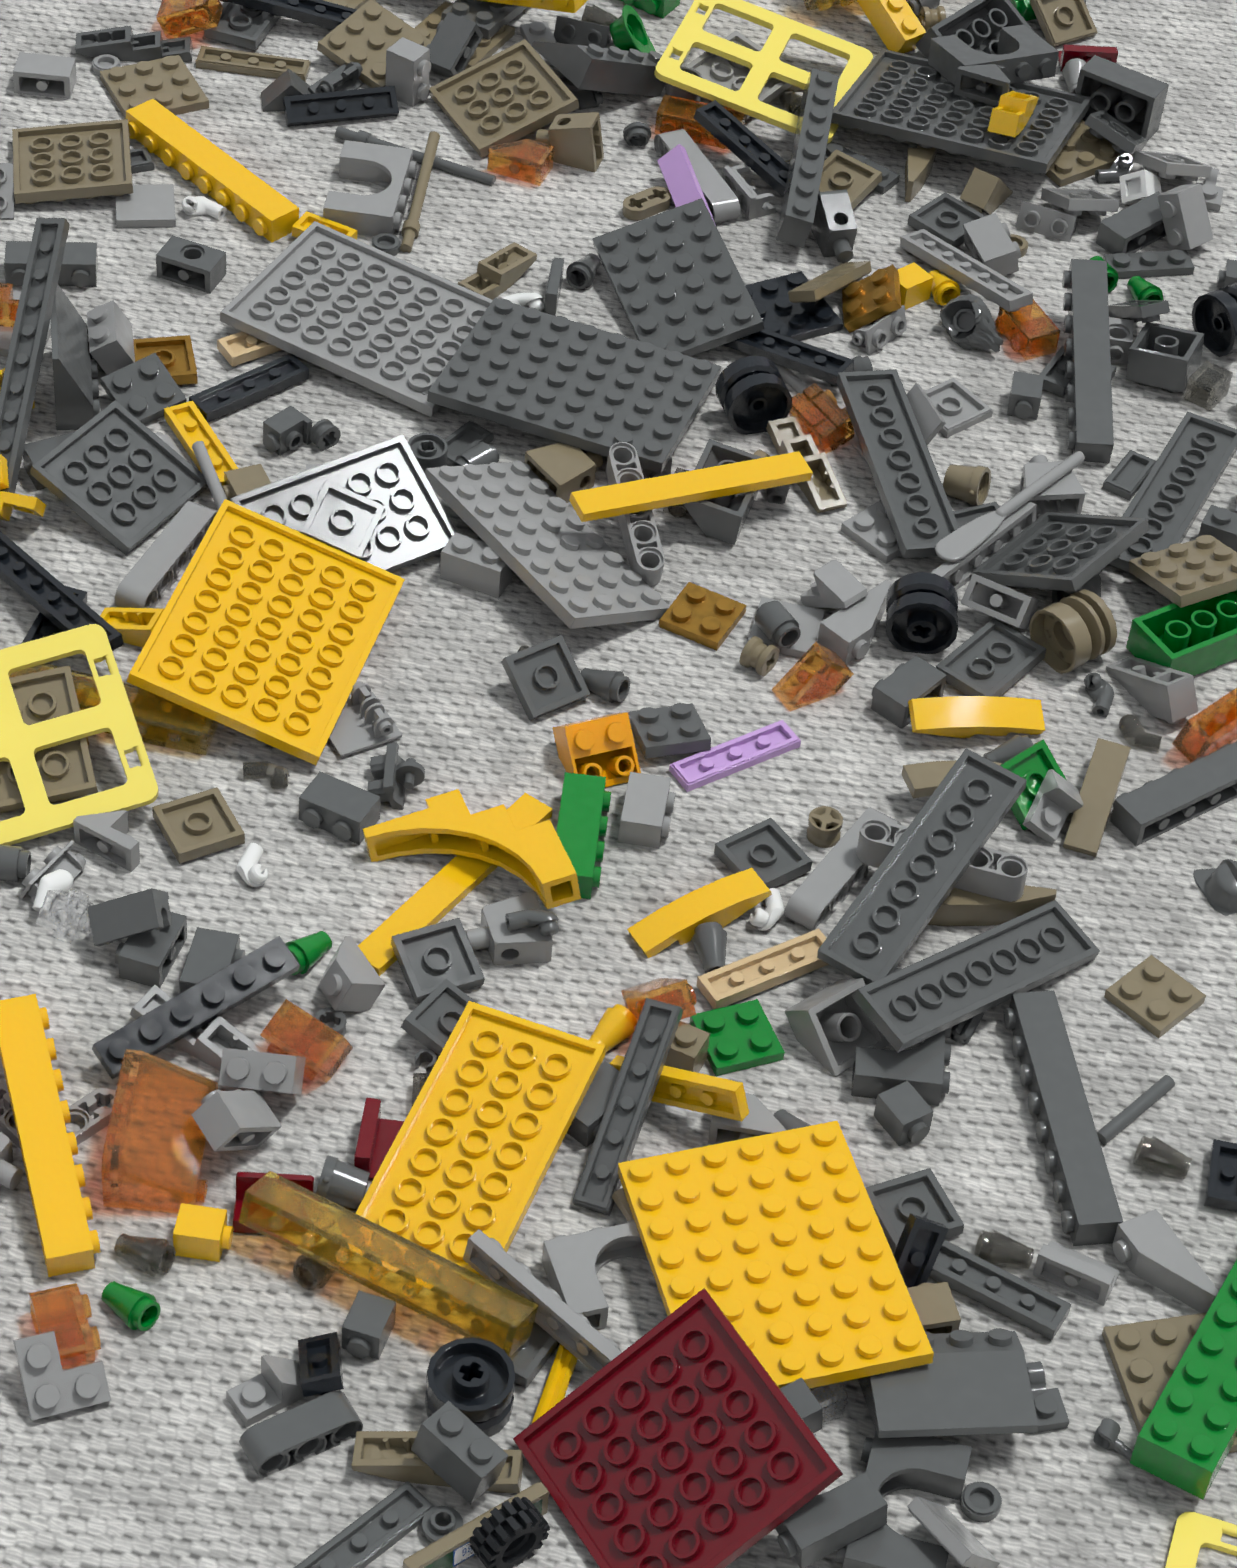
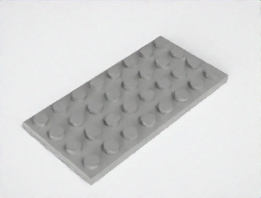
M492 462L480 465L466 464L465 466L426 468L424 474L433 490L570 629L660 619L670 607L657 591L653 590L642 580V576L639 573L633 571L623 561L621 555L615 553L604 542V539L596 534L586 522H581L579 516L567 506L566 501L556 497V494L549 488V485L541 480L525 462Z

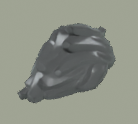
M972 294L960 295L955 299H951L941 309L942 327L961 348L967 350L976 348L986 351L991 349L995 353L1000 351V345H1003L1004 340L997 334L991 312L980 297Z

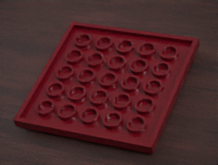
M705 1288L513 1438L600 1568H725L843 1475Z

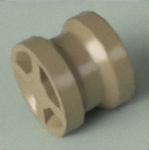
M923 6L920 9L919 21L926 32L946 18L944 6H938L936 9Z
M753 636L744 646L739 662L740 665L746 668H755L756 673L764 677L775 667L780 650L772 644L769 646L765 645L763 639Z
M828 806L813 809L808 819L809 826L806 832L808 841L820 848L835 846L840 840V830L843 824L841 813Z

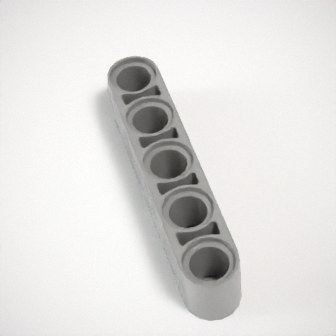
M684 129L656 134L654 137V148L656 153H660L661 156H664L678 144L686 149L715 224L739 218L740 203L737 196Z
M618 442L611 446L606 465V476L609 485L644 479L639 457L633 445L627 442ZM653 510L617 516L630 568L642 576V580L650 587L656 586L662 577L665 556Z
M188 501L121 581L116 590L115 605L121 608H155L164 595L162 593L165 589H170L180 577L178 573L182 568L186 569L218 511Z
M871 807L868 808L792 894L786 905L784 916L811 931L816 930L820 923L824 924L836 911L834 909L835 905L838 902L842 903L854 890L852 888L853 884L856 881L860 882L872 869L869 865L862 863L856 855L861 824L869 819H880L899 825L901 823Z
M880 819L866 820L860 826L856 854L858 859L864 864L878 868L908 827ZM983 847L955 885V888L1002 901H1016L1022 897L1024 892L1028 864L1022 857Z

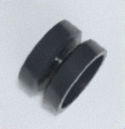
M1237 282L1199 296L1193 305L1192 325L1194 331L1204 333L1203 345L1218 357L1237 351Z
M748 356L729 364L720 373L715 384L716 396L724 409L729 423L734 430L744 435L768 432L766 429L768 422L788 417L792 408V396L777 366L773 361L763 356Z
M926 572L907 574L896 580L888 589L886 599V633L889 641L898 650L911 653L936 654L948 648L956 639L958 631V595L955 587L946 578Z
M474 1337L456 1339L441 1346L431 1357L427 1369L425 1405L428 1418L446 1402L450 1401L488 1437L499 1433L509 1422L512 1413L516 1379L513 1362L505 1350L491 1341Z

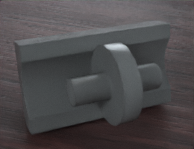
M397 742L387 743L385 755L371 757L370 768L375 780L368 782L367 791L380 796V803L390 802L392 809L403 810L405 789H413L414 786L420 785L425 778V769L414 758H408L406 761L400 758Z

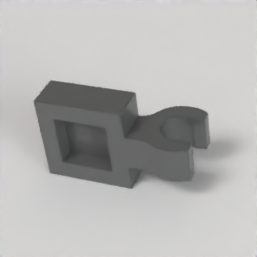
M1041 1361L1026 1363L1039 1424L1038 1433L1068 1428L1069 1419L1059 1389L1046 1388L1045 1372Z

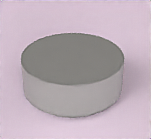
M110 54L99 55L92 61V70L98 76H100V71L108 70L112 67H121L120 60Z

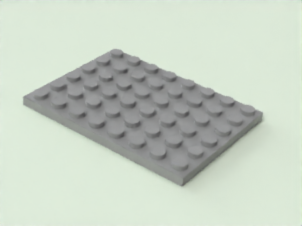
M314 221L220 312V321L432 417L441 405L428 402L427 395H423L421 392H428L493 300Z

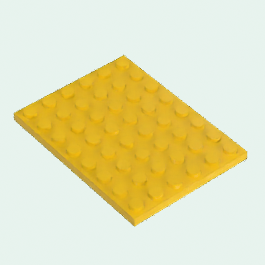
M224 499L134 663L126 682L316 766L352 692V686L358 680L405 579Z
M838 1121L618 1163V1175L667 1316L705 1288L779 1388L801 1377L810 1389L933 1363L934 1352Z

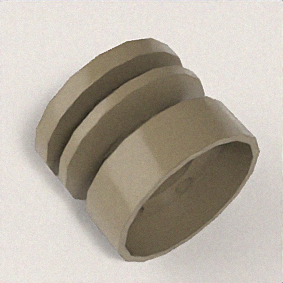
M1086 589L1074 592L1070 596L1062 598L1058 603L1050 604L1037 611L1031 617L1029 625L1030 639L1046 648L1043 661L1060 674L1071 672L1084 665L1088 660L1096 659L1099 655L1109 652L1115 646L1117 639L1116 622L1111 610L1103 599Z

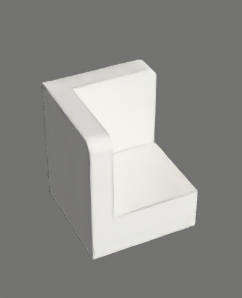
M1145 169L1119 176L1121 200L1124 205L1135 204L1156 192L1161 193L1160 177Z

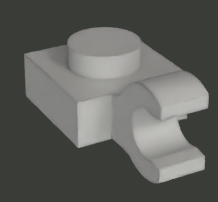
M1212 168L1210 178H1205L1204 184L1197 182L1196 184L1202 185L1207 210L1219 212L1224 188L1216 186L1219 169Z

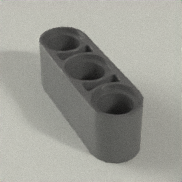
M332 1391L251 1426L242 1434L239 1443L258 1476L265 1478L268 1477V1472L277 1468L279 1471L304 1461L303 1457L313 1452L318 1455L340 1445V1441L347 1437L356 1438V1432L362 1431L363 1423L344 1392Z

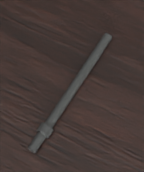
M338 126L335 132V137L342 140L406 148L374 138L371 133L362 130L355 132ZM413 150V161L422 164L424 153ZM438 157L434 159L432 167L434 169L492 186L496 181L495 175Z

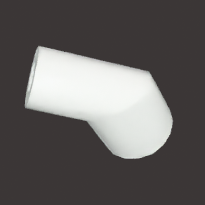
M187 196L182 201L184 213L190 216L210 215L220 220L227 214L226 207L204 196Z
M538 292L515 293L500 297V299H506L512 303L525 307L529 306V308H536L540 311H543L545 306L542 301L544 298Z
M256 843L248 844L236 866L239 875L251 887L262 886L268 878V870L265 868L262 871L260 869L261 864H258L263 854V849Z
M58 869L41 877L32 908L38 912L50 913L54 896L66 892L72 887L74 881L72 874L64 869Z

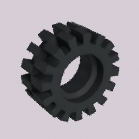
M515 1497L511 1503L508 1500L503 1502L499 1510L496 1507L491 1510L490 1513L492 1515L489 1518L484 1517L480 1521L482 1526L474 1529L472 1532L474 1536L470 1537L469 1542L471 1549L486 1568H513L516 1564L517 1566L522 1564L526 1557L530 1559L535 1555L533 1551L542 1547V1540L547 1539L549 1535L547 1531L550 1530V1526L527 1497H522L521 1499Z

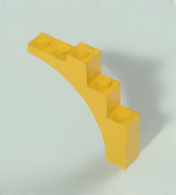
M459 789L425 799L427 809L362 829L371 862L417 854L465 856L497 865L521 878L537 893L547 910L581 899L577 873L550 820L516 830L504 804L470 814Z

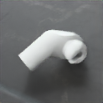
M770 888L772 895L764 900L765 910L756 908L754 909L756 914H750L749 921L751 925L757 926V929L760 931L770 930L784 914L785 909L781 893L778 889Z

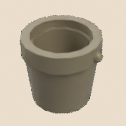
M950 465L945 473L943 482L946 495L967 502L971 506L982 505L990 489V469L980 465L977 467Z

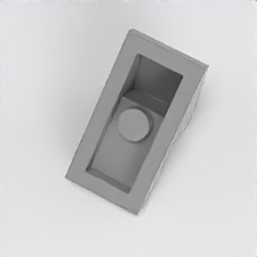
M832 560L814 571L815 582L810 585L811 589L800 595L802 604L806 607L847 608L867 596L868 592L840 562Z
M1053 769L1048 770L1023 825L1044 841L1049 843L1056 841L1068 814L1082 808L1084 805L1078 789Z
M126 810L77 816L73 820L74 842L130 872L140 864L139 841L127 834L128 812Z
M269 1355L261 1356V1374L226 1391V1399L247 1427L304 1398L300 1383V1366L296 1360Z

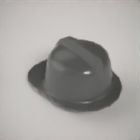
M1225 859L1217 868L1194 870L1193 877L1214 910L1224 916L1237 913V861Z

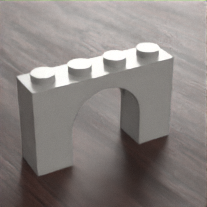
M345 140L340 154L339 178L374 183L385 188V190L370 195L328 191L323 207V217L356 229L359 235L394 234L395 230H400L402 213H405L407 207V195L410 196L412 179H415L417 172V161H413V149Z
M634 1220L606 1228L597 1227L578 1234L559 1235L550 1240L543 1241L542 1265L551 1288L576 1313L583 1314L596 1330L606 1328L609 1306L597 1277L598 1271L607 1263L619 1258L633 1257L648 1261Z

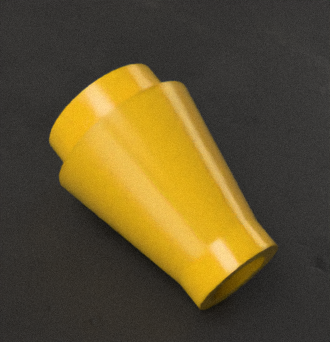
M939 270L929 272L934 277L931 294L937 305L944 306L951 299L960 296V286L957 282L943 275Z
M615 1004L613 1008L605 1010L588 1040L605 1045L606 1052H608L634 1033L637 1019L629 1009L623 1005Z

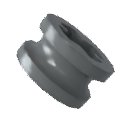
M328 419L318 421L309 433L310 441L322 451L336 445L341 437L339 428L334 426Z
M330 1007L321 1009L315 1014L313 1030L318 1039L324 1042H336L345 1036L347 1021L342 1011H335L334 1008ZM326 1022H334V1028H325Z

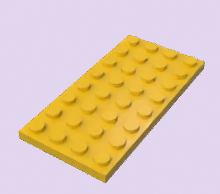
M468 1001L342 1237L343 1246L486 1295L491 1283L463 1260L468 1238L480 1229L489 1238L497 1240L507 1253L606 1055V1046Z

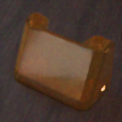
M125 1050L102 1156L101 1173L104 1207L178 1214L181 1203L198 1205V1202L205 1203L208 1180L201 1179V1165L207 1139L191 1114L202 1105L201 1100L203 1097L214 1090H218V1082L144 1051Z

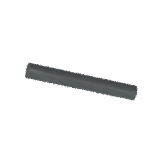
M1168 1075L1163 1076L1097 1132L1099 1141L1106 1145L1175 1086L1174 1080Z

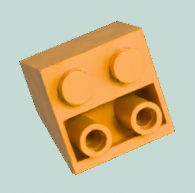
M628 712L614 713L552 727L558 757L567 773L606 777L605 787L628 782L630 772L641 773Z

